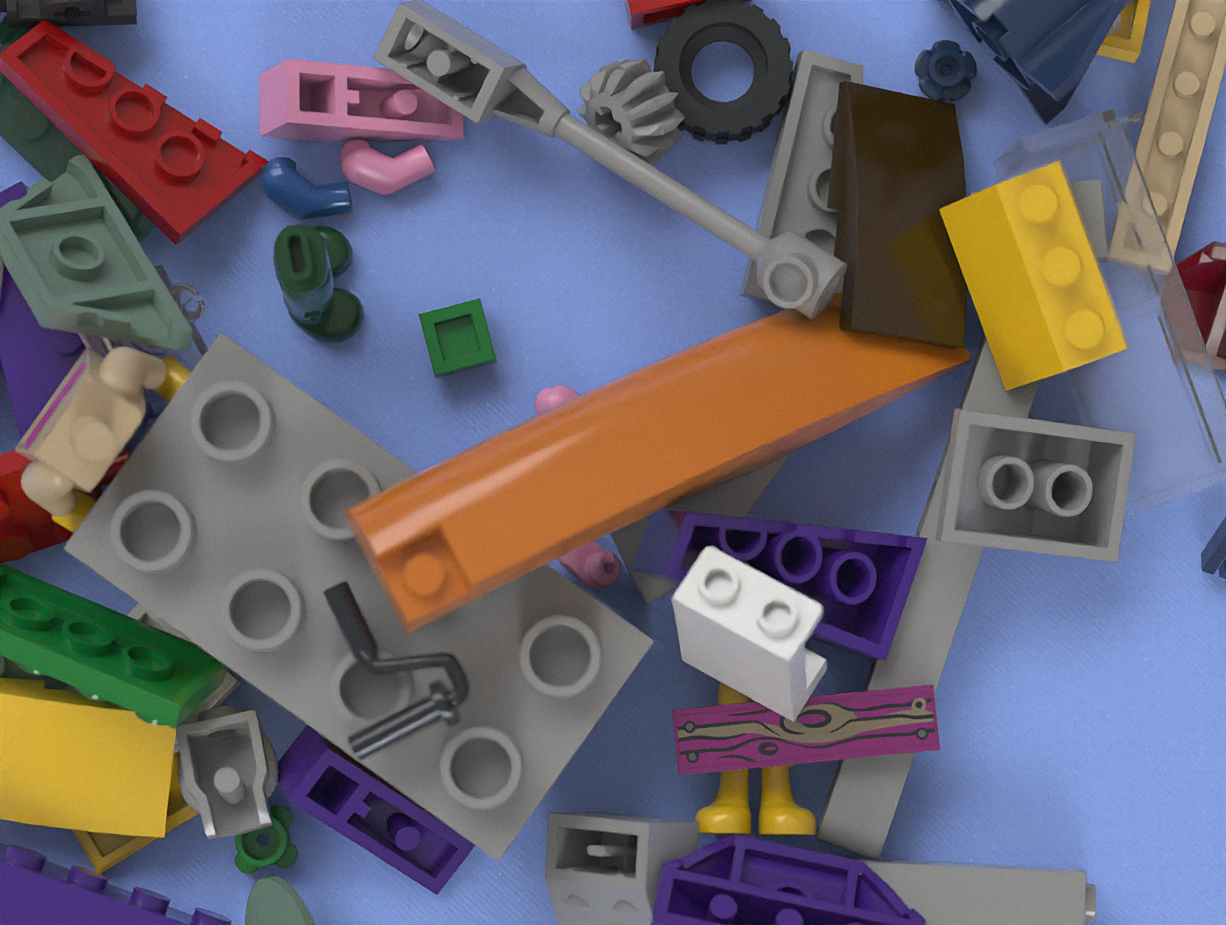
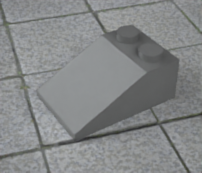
M954 409L935 540L1118 562L1136 433Z

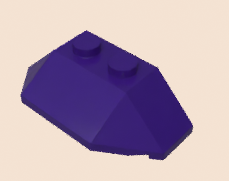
M737 834L699 848L681 859L677 857L663 863L651 925H925L926 923L925 918L914 908L909 909L898 894L863 861Z

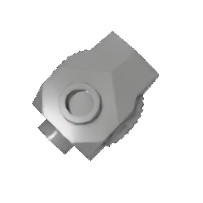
M233 706L215 707L199 713V722L177 726L176 735L180 751L179 763L177 764L179 788L184 796V800L187 801V805H190L193 810L201 814L208 840L240 835L272 826L268 798L271 797V793L275 791L274 787L277 785L278 763L273 744L269 742V737L265 736V732H263L256 709L237 713L236 708Z

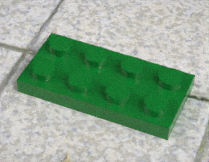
M0 563V655L15 661L22 670L34 675L51 676L74 686L81 695L87 698L101 701L108 700L134 711L136 716L146 723L158 726L167 725L174 729L223 683L228 667L198 645Z

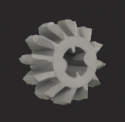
M626 59L620 63L614 61L601 67L599 72L592 75L588 83L580 88L584 104L576 111L586 121L587 125L648 164L652 165L660 161L661 156L668 153L681 140L677 126L685 117L675 108L673 101L678 93L669 92L665 86V72H652L646 59L638 61Z

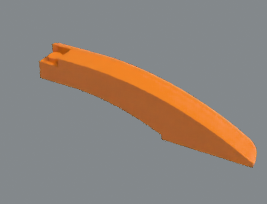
M842 292L834 293L826 307L813 320L796 309L789 308L675 353L567 401L345 509L344 516L407 634L598 538L742 474L752 473L969 363L972 357L965 347L949 349L912 341L840 330Z

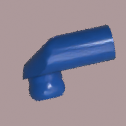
M287 157L273 158L265 166V175L262 178V186L269 199L292 217L306 220L353 212L348 181L314 186L296 170V162Z

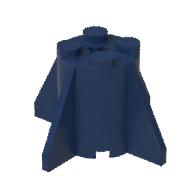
M1135 0L938 1L963 22L978 43L984 41L997 55L993 60L1014 80L1038 118L1047 124L1066 108L1117 16Z

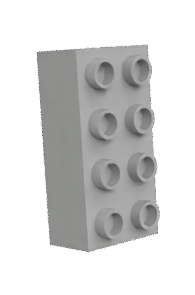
M220 332L63 549L356 760L358 759L349 745L348 736L431 695L429 685L438 679L443 681L449 691L453 689V685L443 667L382 675L367 671L363 664L353 657L323 592L338 583L348 581L378 644L379 659L448 652L455 655L460 661L470 684L468 697L462 704L457 706L461 717L460 723L450 727L443 719L359 762L499 861L647 653L654 640L547 564L406 634L344 516V511L418 474V472Z

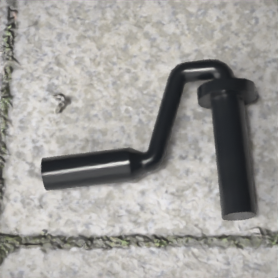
M348 581L338 583L323 592L353 657L361 662L367 671L382 675L443 667L453 685V689L449 691L443 681L438 679L429 685L431 695L348 736L349 745L359 761L443 719L450 727L460 723L461 717L457 706L462 704L468 697L470 684L460 661L455 655L448 652L379 659L378 644Z

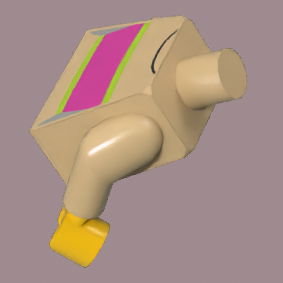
M87 347L15 448L16 452L32 462L25 469L21 479L22 488L26 495L50 512L54 522L75 533L97 503L96 500L79 490L90 492L97 485L141 423L146 413L143 388L153 389L169 403L191 374V371L172 354L160 359L132 348L119 347L110 351L104 358Z

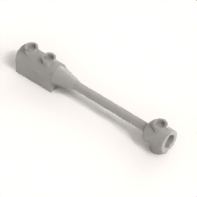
M423 0L399 3L374 56L376 61L476 124L499 117L552 138L557 136L756 261V284L764 289L767 297L777 306L788 309L794 308L812 320L826 307L845 275L846 263L793 230H789L773 239L765 237L570 115V110L527 70L525 63Z

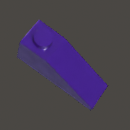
M308 724L278 761L277 769L279 773L277 781L288 801L436 895L439 894L476 846Z

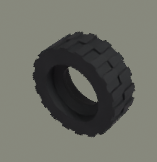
M706 0L705 3L698 6L692 4L684 9V13L676 19L674 17L667 25L664 37L660 36L656 47L653 71H664L665 86L669 92L678 93L673 100L674 105L683 114L685 119L677 128L681 132L685 130L692 134L693 139L704 142V139L716 141L715 145H727L728 141L739 140V143L751 139L753 133L757 131L763 132L769 127L771 120L775 115L778 116L784 107L793 75V60H790L791 47L787 37L784 38L780 32L781 26L774 18L769 19L763 14L764 10L755 4L749 6L741 3L742 0ZM720 41L731 42L743 48L750 56L754 67V77L749 89L739 98L727 102L714 101L701 94L696 88L691 74L692 63L698 52L705 46Z

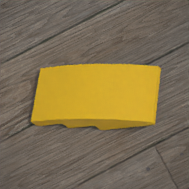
M0 677V819L96 833L164 838L176 728L146 723L139 719L134 711L108 700L101 701L87 698L78 691L44 689L45 681Z

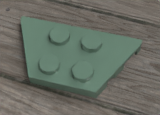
M84 154L76 155L70 159L66 172L54 181L50 182L43 178L28 188L25 197L19 200H11L0 208V257L41 327L176 350L187 348L193 331Z

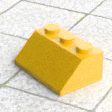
M1056 161L995 184L939 209L1006 391L1068 371L1130 347L1062 162Z

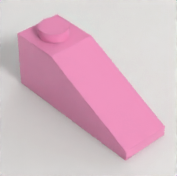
M286 59L259 74L260 137L314 142H349L354 139H362L364 141L460 140L464 138V115L391 69Z

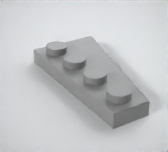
M803 49L797 55L755 230L769 239L793 230L834 256L838 210L827 208L839 83L849 81L863 84V66ZM749 257L739 296L776 305L767 297L764 289L757 286V263ZM844 277L835 293L843 292Z

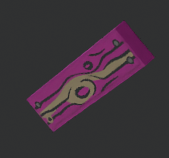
M933 684L810 696L794 722L758 702L672 710L679 775L940 750Z

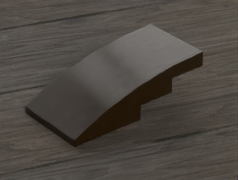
M849 81L839 83L827 208L838 210L834 256L847 264L843 282L839 321L840 330L912 341L949 349L964 347L968 287L939 210L966 198L964 157L955 104Z

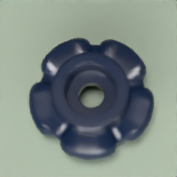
M951 40L935 42L932 49L923 50L915 62L914 72L918 76L920 90L928 98L938 101H956L963 98L971 90L972 85L970 81L977 74V65L973 55L968 51L963 52L957 42ZM942 66H949L952 71L951 75L943 76L940 73Z

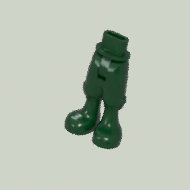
M300 224L285 227L275 240L273 262L276 279L279 281L283 291V301L288 309L290 318L305 334L315 340L337 343L344 342L353 337L360 330L363 323L364 308L356 295L347 290L333 287V279L342 275L352 262L353 250L349 240L342 232L332 227L316 226L312 228Z

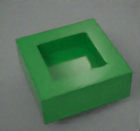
M480 298L418 314L436 378L497 362Z

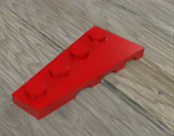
M45 19L0 53V72L175 245L179 244L260 176L269 162L250 149L246 154L220 138L223 132L205 120L199 118L195 122L165 103L167 96L145 83L143 87H140L115 71V63Z

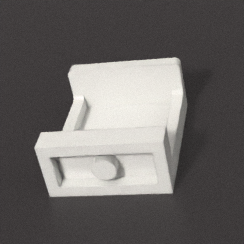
M706 547L672 597L682 661L794 722L827 670V659L804 648L807 639L822 617L821 605L713 547Z

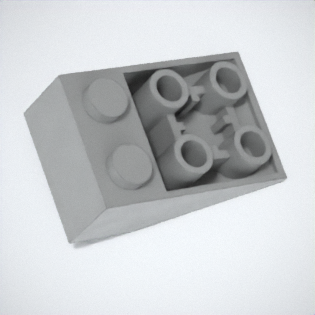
M603 812L548 813L545 881L558 925H651L662 865L677 857L681 859L698 849L699 822Z

